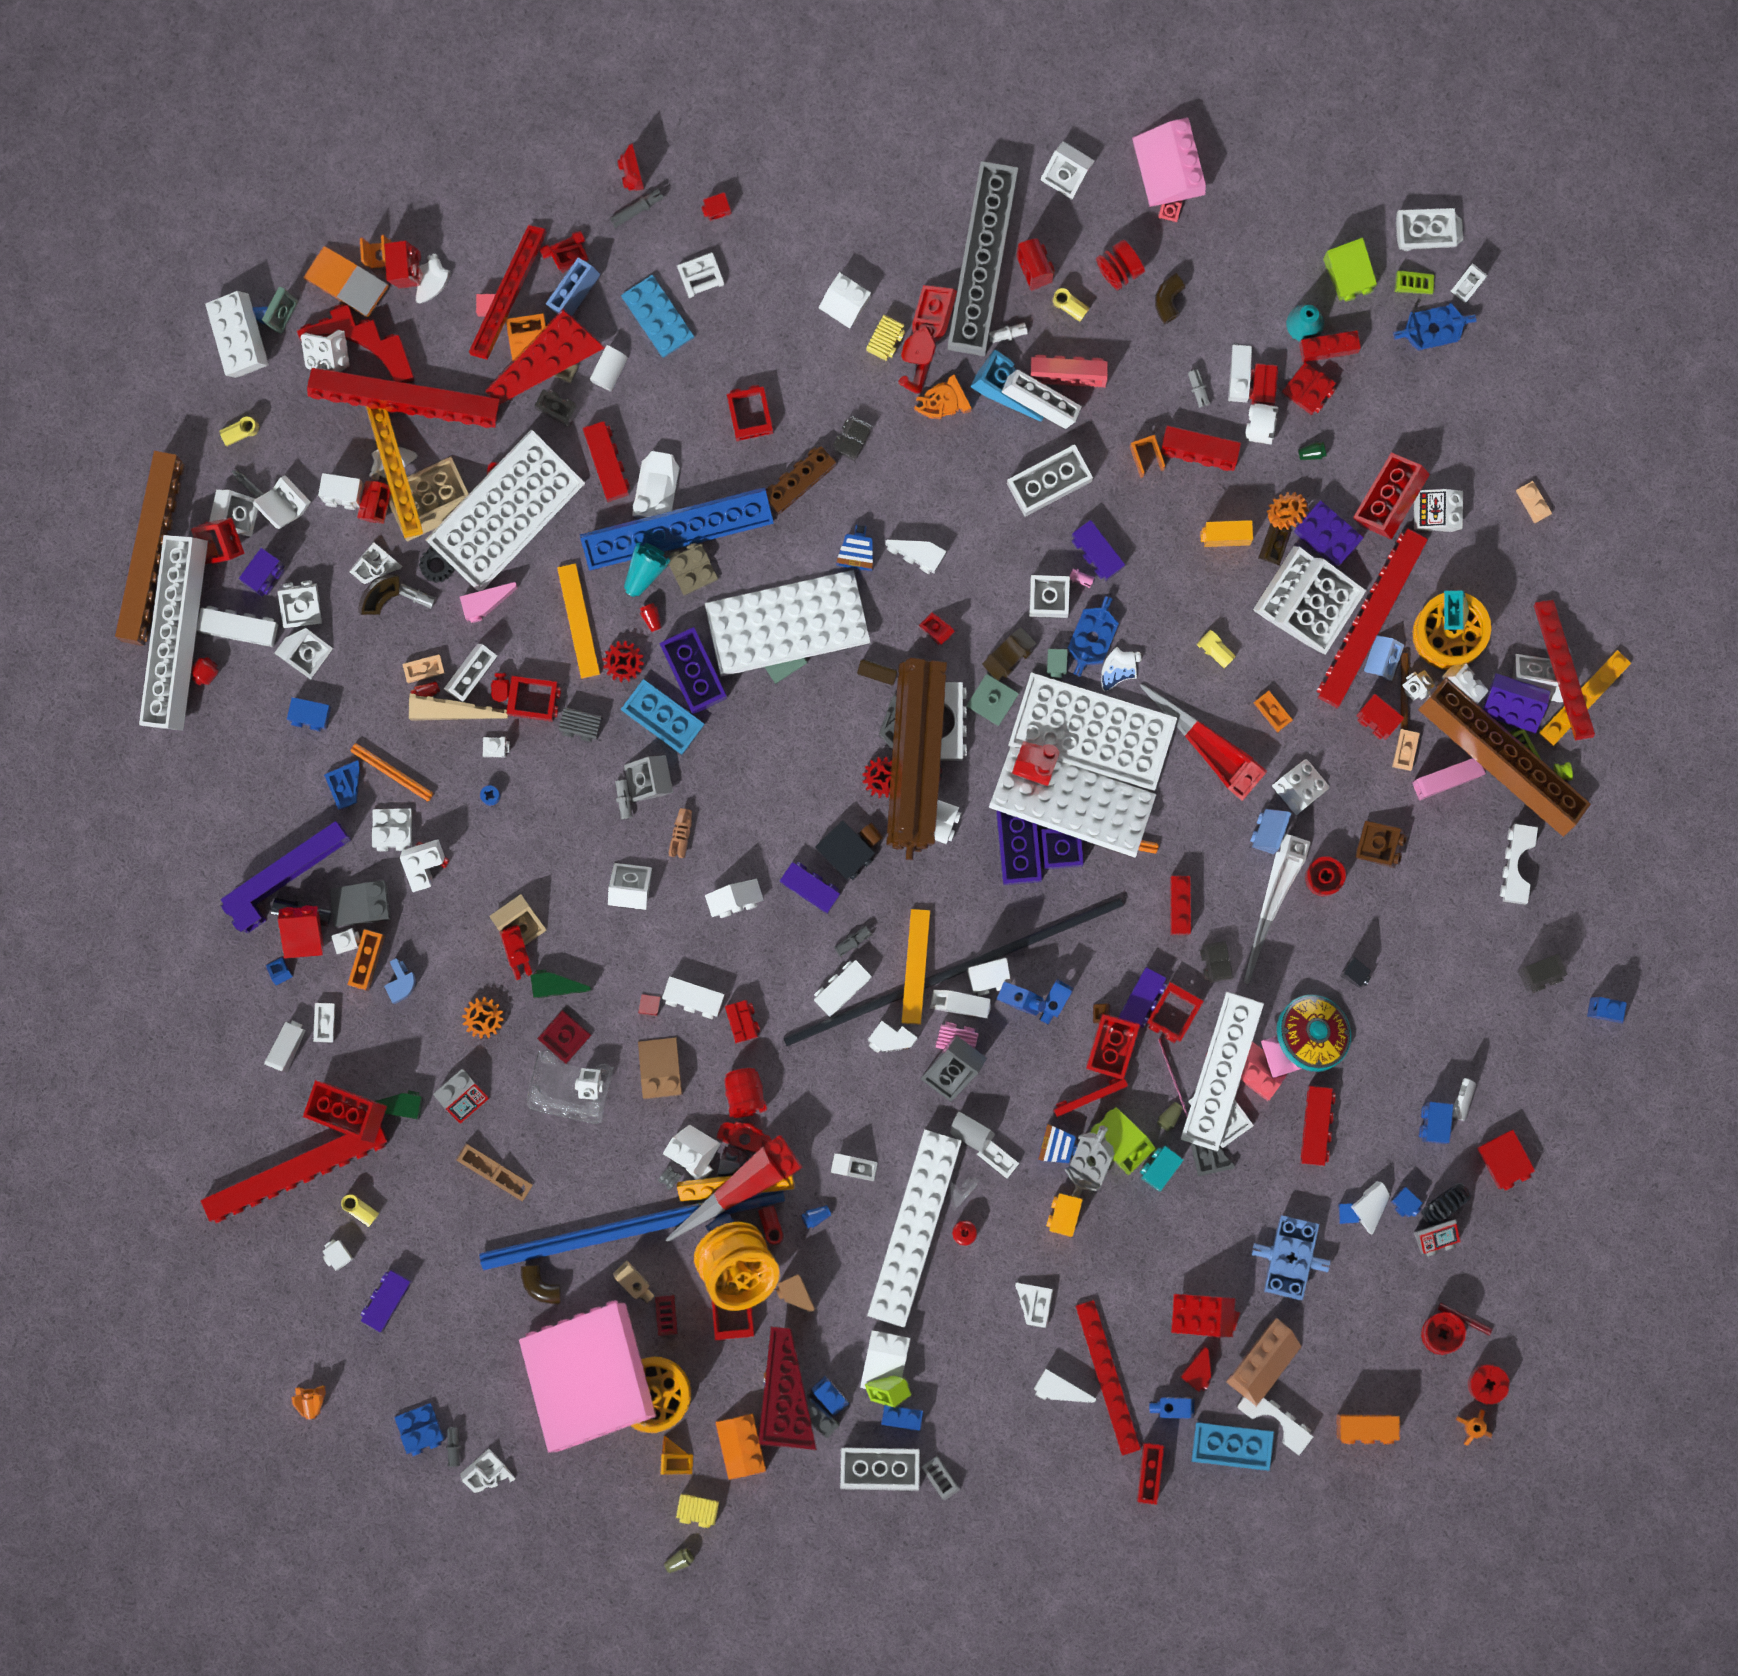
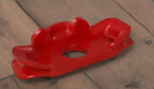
M725 1122L720 1126L717 1133L719 1140L757 1153L762 1147L772 1141L770 1136L763 1134L762 1130L748 1122H735V1124ZM743 1134L749 1135L751 1139L747 1145H743L739 1141V1137Z

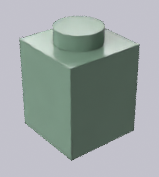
M1048 649L1047 674H1051L1052 678H1062V675H1066L1067 650Z

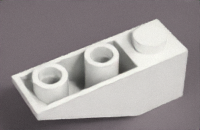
M886 540L885 545L888 546V551L895 555L897 553L904 556L903 559L910 564L914 562L919 564L920 569L927 574H930V572L935 574L946 555L945 550L931 542Z

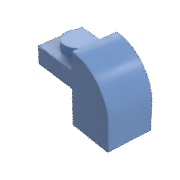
M397 958L390 961V964L398 979L384 986L393 1004L409 997L416 984L414 973L411 972L406 975L405 972L408 970L403 961L399 962Z

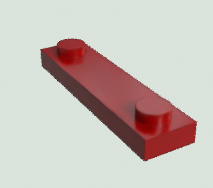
M1114 1078L1109 1081L1110 1085L1068 1103L1064 1100L1055 1104L1057 1108L1053 1109L1056 1117L1127 1087L1126 1080Z

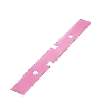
M1159 1038L1158 1040L1163 1051L1166 1063L1171 1073L1176 1090L1179 1093V1098L1181 1100L1185 1114L1188 1117L1187 1110L1185 1108V1105H1183L1184 1102L1178 1089L1177 1083L1174 1079V1075L1171 1070L1169 1062H1167L1168 1059L1163 1048L1161 1039Z

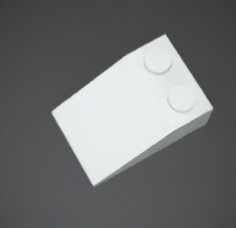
M1006 958L968 968L967 972L973 994L978 993V996L988 994L989 989L993 988L1000 991L1003 982L1011 984Z
M872 1330L860 1387L865 1388L864 1384L892 1375L902 1378L910 1338Z

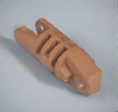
M683 808L679 810L674 824L673 838H671L669 856L675 857L678 854L679 858H684L686 855L687 839H689L692 826L691 810Z

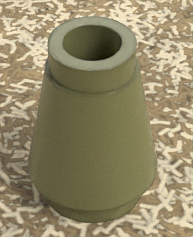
M1174 1102L1158 1117L1157 1124L1166 1131L1174 1129L1183 1107Z
M688 1548L680 1549L664 1563V1566L668 1573H672L691 1566L694 1558Z

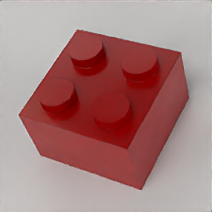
M407 241L385 243L387 281L398 288L421 286L420 280H422L423 275L422 270L419 268L421 253L418 248Z
M1376 694L1369 699L1356 715L1359 718L1357 721L1362 726H1369L1373 729L1372 733L1380 740L1382 738L1386 740L1404 719L1403 716Z

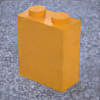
M1252 520L1206 522L1202 531H1200V541L1204 542V547L1250 546L1253 541Z

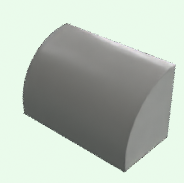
M958 1112L951 1127L952 1136L984 1154L995 1136V1133L961 1112Z

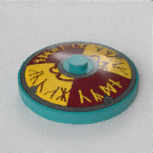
M1305 995L1296 998L1282 1010L1277 1022V1038L1283 1053L1293 1064L1304 1070L1320 1072L1336 1066L1344 1059L1351 1044V1029L1344 1012L1334 1002L1318 995Z

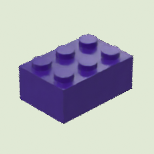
M1321 500L1294 530L1298 537L1336 569L1363 540V537Z
M1495 673L1482 709L1497 721L1536 733L1547 709L1551 691Z

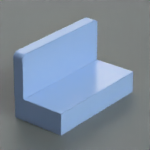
M1376 636L1364 671L1377 674L1384 679L1392 681L1404 644L1393 638Z

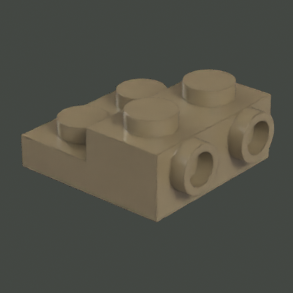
M693 543L686 547L687 551L683 553L676 551L669 555V566L684 596L718 580L702 544L697 545V543Z

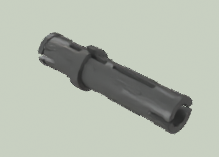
M657 188L645 197H640L639 201L610 217L611 222L619 219L613 223L614 227L617 228L645 209L649 210L650 206L663 200L662 194L654 198L660 193L659 189Z

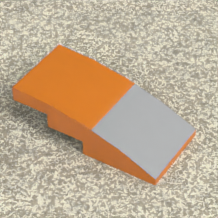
M325 246L303 277L366 317H369L388 288L386 283Z

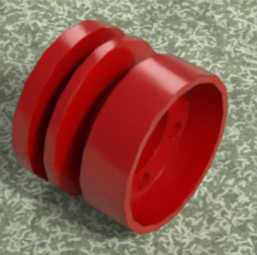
M1123 239L1112 246L1114 256L1109 251H1105L1104 257L1102 255L1096 257L1101 274L1117 291L1122 289V283L1124 285L1129 283L1127 275L1135 280L1145 273L1144 266L1138 255Z
M1447 1312L1433 1315L1425 1321L1421 1329V1339L1424 1346L1430 1352L1438 1355L1455 1352L1462 1346L1466 1337V1329L1461 1319ZM1439 1329H1441V1331H1446V1335L1444 1336V1338L1438 1337V1334L1440 1333Z

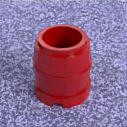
M755 1068L738 1069L725 1075V1096L730 1107L728 1109L730 1117L743 1118L753 1116V1113L759 1110V1113L767 1111V1103L764 1101L763 1085Z

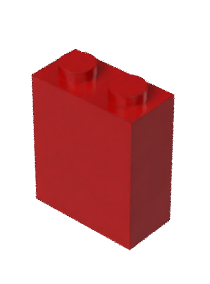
M307 905L299 908L286 907L279 909L278 924L284 958L323 955L324 943L318 906Z
M1510 1130L1477 1147L1498 1189L1504 1188L1506 1191L1515 1186V1181L1521 1179L1523 1182L1531 1178V1173L1535 1171L1514 1130Z

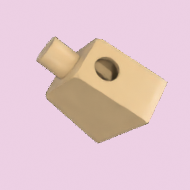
M627 1260L613 1273L614 1278L635 1299L640 1297L645 1303H648L654 1297L653 1293L648 1289L649 1283ZM638 1282L640 1284L639 1287L634 1288L633 1284Z

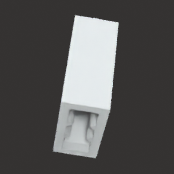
M933 990L930 1009L987 1018L991 1005L988 998L949 990Z
M291 1021V1024L285 1022L264 1064L288 1073L306 1031L301 1028L302 1024Z

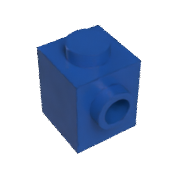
M1403 1187L1391 1200L1396 1206L1394 1210L1402 1217L1405 1215L1407 1217L1411 1215L1415 1217L1422 1209L1420 1206L1423 1203L1406 1187Z

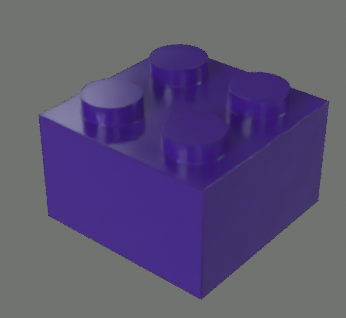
M260 548L238 579L263 597L272 591L274 587L272 584L275 579L279 580L285 572L283 570L285 566L280 560Z
M1053 829L1041 830L1044 870L1083 867L1080 838Z

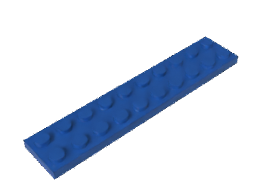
M764 487L580 534V539L590 571L631 560L634 548L638 542H641L640 545L643 546L645 543L651 544L664 552L693 543H700L774 524Z

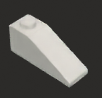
M1232 346L1228 401L1247 402L1249 399L1252 346Z
M1047 1369L1044 1370L1034 1387V1390L1037 1391L1035 1395L1044 1400L1048 1397L1053 1400L1096 1401V1398Z

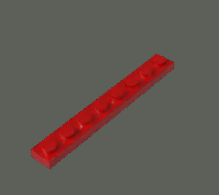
M532 225L527 226L469 350L471 356L488 360L547 234L545 229Z
M1554 600L1535 602L1534 609L1574 739L1576 741L1594 738V728Z
M1093 1300L1076 1305L1075 1307L1121 1455L1139 1451L1141 1449L1095 1302Z

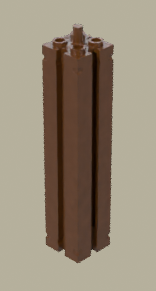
M909 658L898 666L899 676L897 681L887 826L888 837L886 845L892 846V849L903 850L906 847V860H913L914 852H922V849H928V846L935 844L934 833L936 832L946 683L945 671L947 668V662H930L917 658Z

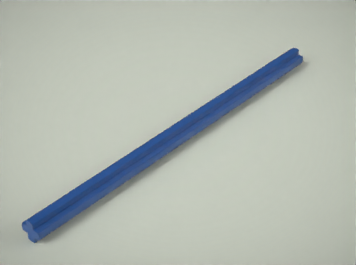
M782 1190L758 1193L715 1217L727 1212L731 1214L785 1201L784 1192ZM704 1202L479 1253L483 1270L679 1226Z

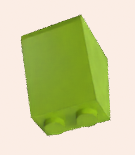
M1363 238L1326 252L1323 260L1339 301L1345 300V302L1355 299L1357 294L1367 295L1374 291L1373 289L1377 283Z
M1117 1107L1108 1111L1105 1118L1100 1123L1095 1124L1090 1132L1097 1134L1100 1126H1105L1108 1129L1104 1137L1113 1146L1115 1153L1113 1161L1128 1176L1156 1149L1148 1137Z

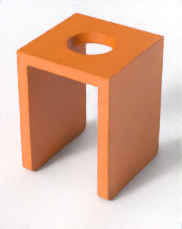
M381 235V243L370 244L363 237L360 238L361 262L368 268L386 267L384 244L392 242L385 235ZM382 250L383 260L376 259L375 254L377 251Z
M1155 435L1130 444L1140 478L1144 477L1145 473L1136 450L1137 447L1152 443L1161 471L1165 469V463Z

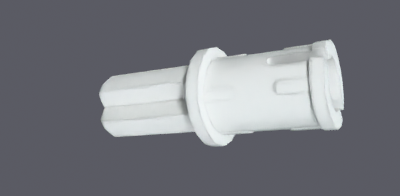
M1022 323L1011 327L1007 325L1003 329L992 331L989 333L990 341L992 343L1006 339L1010 341L1013 337L1026 335V324Z

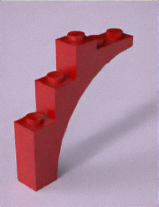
M342 304L334 307V310L330 311L332 319L323 318L317 324H306L301 326L300 330H297L300 340L301 335L304 333L328 337L338 330L344 331L346 340L357 343L375 354L388 368L395 382L409 383L415 381L400 336L391 334L385 336L384 340L381 341L374 320L366 319L359 322V325L356 326L348 305Z

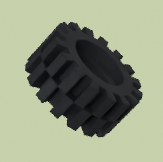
M434 548L427 549V552L422 554V558L420 557V571L429 581L434 583L444 582L453 574V569L455 568ZM435 558H440L444 561V568L439 572H434L430 569V562Z

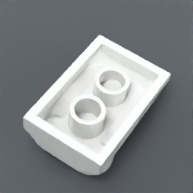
M1455 208L1398 210L1396 229L1399 249L1409 251L1421 248L1456 247L1463 241L1462 219L1455 213Z
M651 451L642 460L632 517L646 518L672 511L680 468L672 454Z

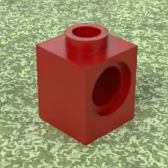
M725 192L703 199L704 206H701L704 217L708 216L710 221L731 214Z

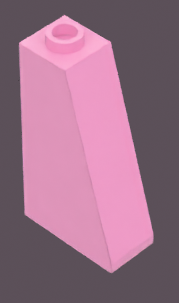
M1472 758L1418 778L1412 784L1420 801L1484 776L1486 769Z

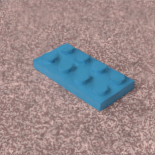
M653 275L621 295L662 358L694 338Z
M644 679L620 709L681 755L684 754L705 726L703 722Z
M1196 1422L1191 1461L1270 1471L1274 1432Z

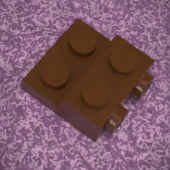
M1365 821L1355 858L1395 868L1396 864L1399 865L1401 862L1402 854L1399 852L1401 846L1406 844L1407 835H1404L1405 831L1400 828Z

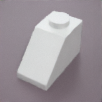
M834 1154L831 1173L874 1181L878 1162Z

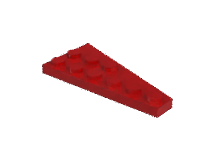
M562 309L492 382L485 392L491 398L500 399V404L605 349V346Z

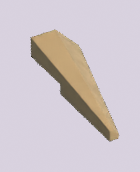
M411 693L409 697L410 720L496 719L508 717L506 714L507 710L488 706L480 707L475 706V704L436 699L429 696L421 697Z

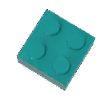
M1166 1146L1158 1147L1151 1156L1153 1161L1150 1164L1146 1163L1140 1171L1142 1174L1140 1178L1158 1192L1164 1188L1183 1162L1181 1157Z

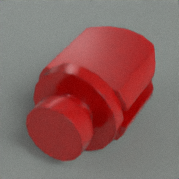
M494 673L497 680H492L491 696L495 701H506L510 691L509 680H504L506 673Z

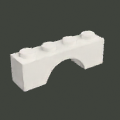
M963 682L945 683L944 706L952 712L955 725L951 733L942 738L940 761H962L963 756H966L967 753L966 744H963V737H966V725H963V718H966V706H963V699H966V687H963Z
M1514 824L1508 830L1507 839L1510 840V847H1506L1505 859H1508L1507 866H1504L1502 877L1505 878V885H1501L1500 896L1503 897L1504 902L1524 905L1528 903L1530 884L1520 876L1517 865L1520 855L1525 850L1536 846L1538 827Z
M1243 1396L1236 1405L1237 1408L1251 1419L1260 1415H1271L1277 1418L1284 1431L1282 1443L1298 1455L1301 1454L1313 1438L1308 1427L1304 1424L1301 1426L1294 1422L1296 1418L1288 1412L1282 1413L1279 1410L1281 1406L1272 1399L1268 1402L1263 1398L1258 1406H1255Z

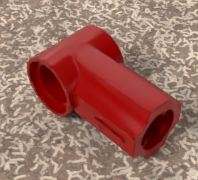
M774 1205L758 1210L767 1241L773 1245L782 1243L784 1233ZM772 1231L780 1233V1238L777 1241L770 1239Z

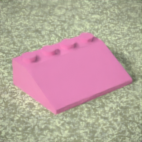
M1189 118L1170 121L1133 138L1150 207L1205 195L1206 184Z

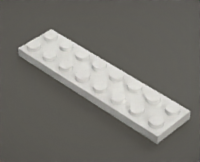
M1226 992L1181 1140L1218 1151L1264 1003Z

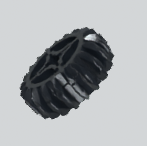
M1457 1183L1422 1209L1421 1214L1424 1216L1423 1218L1430 1225L1438 1224L1469 1201L1471 1198L1469 1190L1462 1183Z

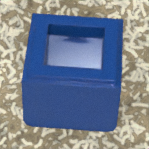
M283 957L266 965L271 980L275 985L293 977Z
M1354 1203L1338 1204L1340 1224L1359 1223V1217L1351 1207Z

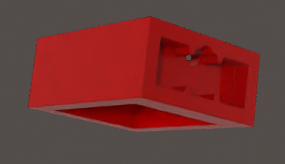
M753 385L744 391L734 389L727 394L736 441L773 434L764 386ZM760 394L767 424L739 430L733 400Z
M232 518L205 522L191 528L194 538L208 541L205 564L228 561L245 554ZM215 529L223 554H218L210 530Z
M512 676L506 714L508 716L553 722L554 717L557 718L559 707L555 705L556 698L560 699L561 687H558L559 684L554 681ZM520 683L551 687L548 714L516 710Z
M1170 982L1146 1022L1149 1024L1148 1028L1155 1033L1163 1032L1166 1034L1165 1038L1173 1043L1176 1041L1181 1042L1204 1001ZM1169 992L1194 1006L1178 1035L1153 1021Z
M712 1300L715 1340L754 1337L752 1307L747 1309L749 1329L720 1331L718 1306Z

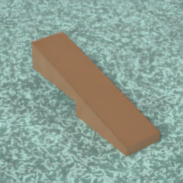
M465 1143L456 1157L458 1162L522 1202L533 1186L467 1143ZM523 1184H524V1186H525L524 1192L521 1193V1194H518L519 1190L521 1189V1187H522Z

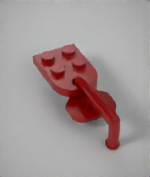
M923 285L912 324L913 334L905 340L901 353L903 361L918 364L913 382L909 381L908 376H902L898 381L899 385L915 394L922 392L928 368L936 349L935 342L941 339L947 330L957 295L955 289Z

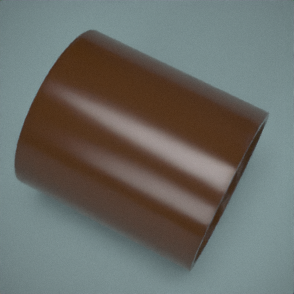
M872 822L859 832L860 836L871 848L875 846V843L884 838Z

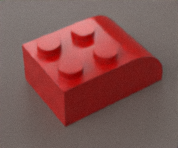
M1037 238L1019 243L1016 256L1031 291L1052 283L1053 272H1055L1052 262L1047 260L1046 255L1048 253L1045 245H1041Z
M1102 1013L1088 1056L1086 1069L1124 1080L1140 1024Z

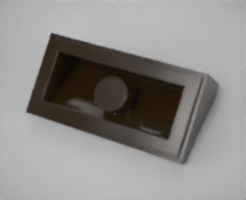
M1270 523L1258 558L1280 566L1292 530H1287L1286 527L1280 530L1278 526L1274 527Z
M861 659L857 674L893 686L897 670Z

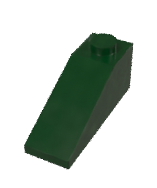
M546 969L536 970L535 974L530 975L533 998L592 991L590 986L550 972L546 973Z
M408 1090V1094L401 1093L376 1100L375 1102L387 1106L385 1114L419 1120L423 1097L419 1096L420 1092Z

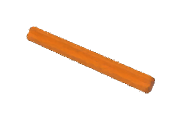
M355 743L350 751L424 800L430 801L432 799L433 792L359 744Z

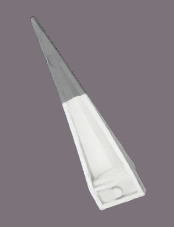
M1284 834L1280 852H1276L1244 980L1246 984H1249L1262 945L1279 907L1306 861L1310 842Z

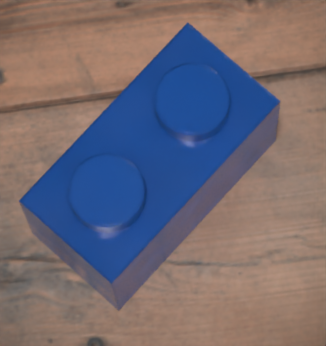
M292 697L287 720L291 722L292 726L302 728L303 725H308L310 730L321 732V728L327 729L331 706Z
M884 1405L881 1425L920 1431L923 1410Z

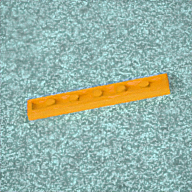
M576 563L557 567L581 679L600 675Z
M911 909L902 1024L921 1025L930 910Z

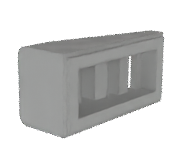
M938 1456L921 1467L944 1501L960 1491V1488ZM938 1464L939 1468H937L931 1473L928 1471L933 1466ZM940 1471H943L944 1474L936 1479L933 1478ZM947 1477L948 1481L941 1486L937 1484ZM951 1484L953 1487L944 1493L942 1490Z

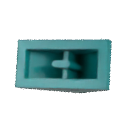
M1444 591V630H1463L1469 613L1465 592Z

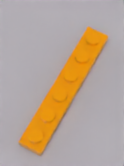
M1618 650L1581 688L1587 709L1631 664ZM1565 706L1539 732L1552 746L1571 728Z
M793 1175L760 1193L794 1189ZM731 1176L677 1182L680 1201L708 1199Z

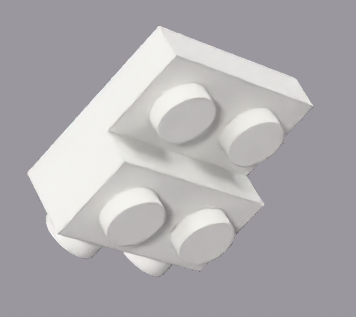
M309 580L301 582V585L293 586V583L282 584V588L278 589L283 628L321 624L322 618L317 583L312 584V581Z
M373 809L372 847L377 848V851H388V848H396V851H402L407 849V847H412V809Z

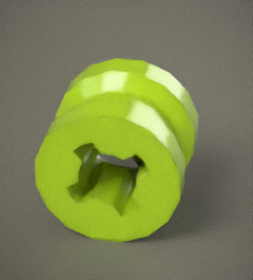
M1565 762L1564 765L1554 764L1553 769L1557 775L1563 780H1573L1570 762Z

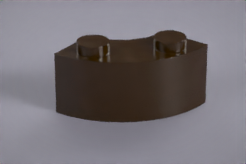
M389 574L373 581L361 596L358 613L361 615H380L384 603L391 597L399 596V576L397 574Z
M1020 627L990 654L982 665L997 681L1003 676L1007 678L1014 671L1012 668L1022 658L1026 660L1034 652L1032 648L1037 643Z

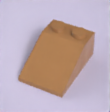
M667 1038L638 1042L643 1099L683 1095L677 1039Z

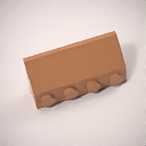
M1277 1318L1273 1320L1226 1381L1255 1406H1258L1301 1348L1292 1330Z

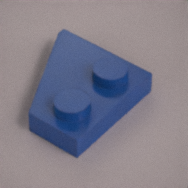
M358 760L324 774L338 810L357 803L360 770Z

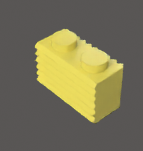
M883 315L867 345V352L885 361L889 357L893 358L897 350L894 346L898 340L901 341L906 332L903 330L904 324Z
M681 1493L676 1518H680L679 1522L691 1524V1521L699 1522L698 1526L710 1528V1525H715L720 1501Z

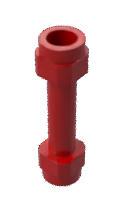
M579 231L573 233L570 238L549 247L547 244L539 250L543 259L552 257L550 253L552 250L568 247L575 243L579 244L585 242L582 232Z

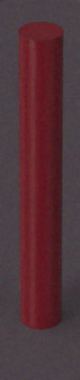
M1440 1302L1437 1310L1452 1313L1458 1316L1463 1323L1489 1336L1492 1333V1328Z

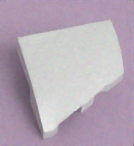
M373 542L349 572L366 584L376 578L401 569L402 565ZM378 556H380L379 560L373 561Z
M1466 1078L1463 1079L1458 1098H1456L1453 1107L1452 1118L1466 1121L1477 1085L1475 1082Z
M1378 1181L1363 1193L1364 1196L1351 1206L1370 1235L1374 1233L1390 1197L1384 1184Z
M490 1449L486 1450L460 1474L461 1480L474 1493L483 1491L486 1487L498 1486L497 1483L509 1477L510 1482L515 1480L513 1474Z

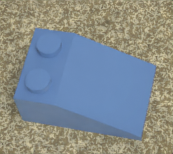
M1266 809L1264 813H1260L1256 822L1260 824L1258 831H1253L1250 840L1253 842L1252 847L1275 854L1279 850L1291 813Z

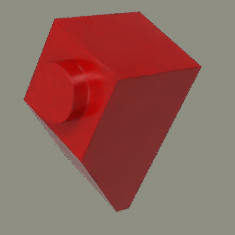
M1206 1347L1201 1349L1180 1375L1185 1382L1198 1392L1201 1389L1205 1391L1211 1383L1209 1381L1211 1378L1209 1352Z

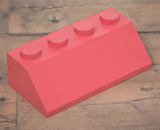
M1035 355V357H1031L1030 377L1042 384L1106 387L1107 361H1103L1102 358L1084 360L1083 357L1065 359L1064 356L1046 358V355Z
M1252 1042L1240 1081L1269 1101L1288 1073L1273 1078L1264 1050Z

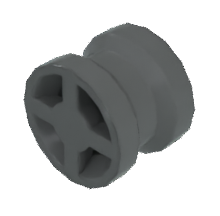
M668 1167L658 1181L664 1183L670 1191L682 1176L673 1172L672 1167Z

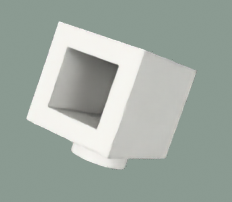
M333 1239L325 1245L326 1249L322 1251L325 1255L323 1256L324 1261L328 1266L332 1265L335 1270L341 1269L353 1260V1257L341 1240L335 1241Z

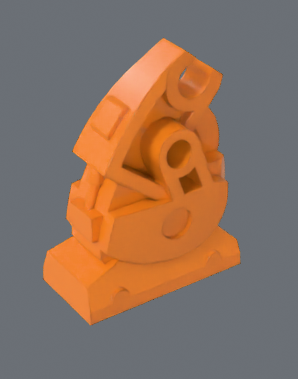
M955 375L949 377L948 382L939 383L932 389H929L924 397H917L916 401H921L923 406L914 407L915 411L931 419H942L946 415L952 416L959 412V410L964 414L972 411Z

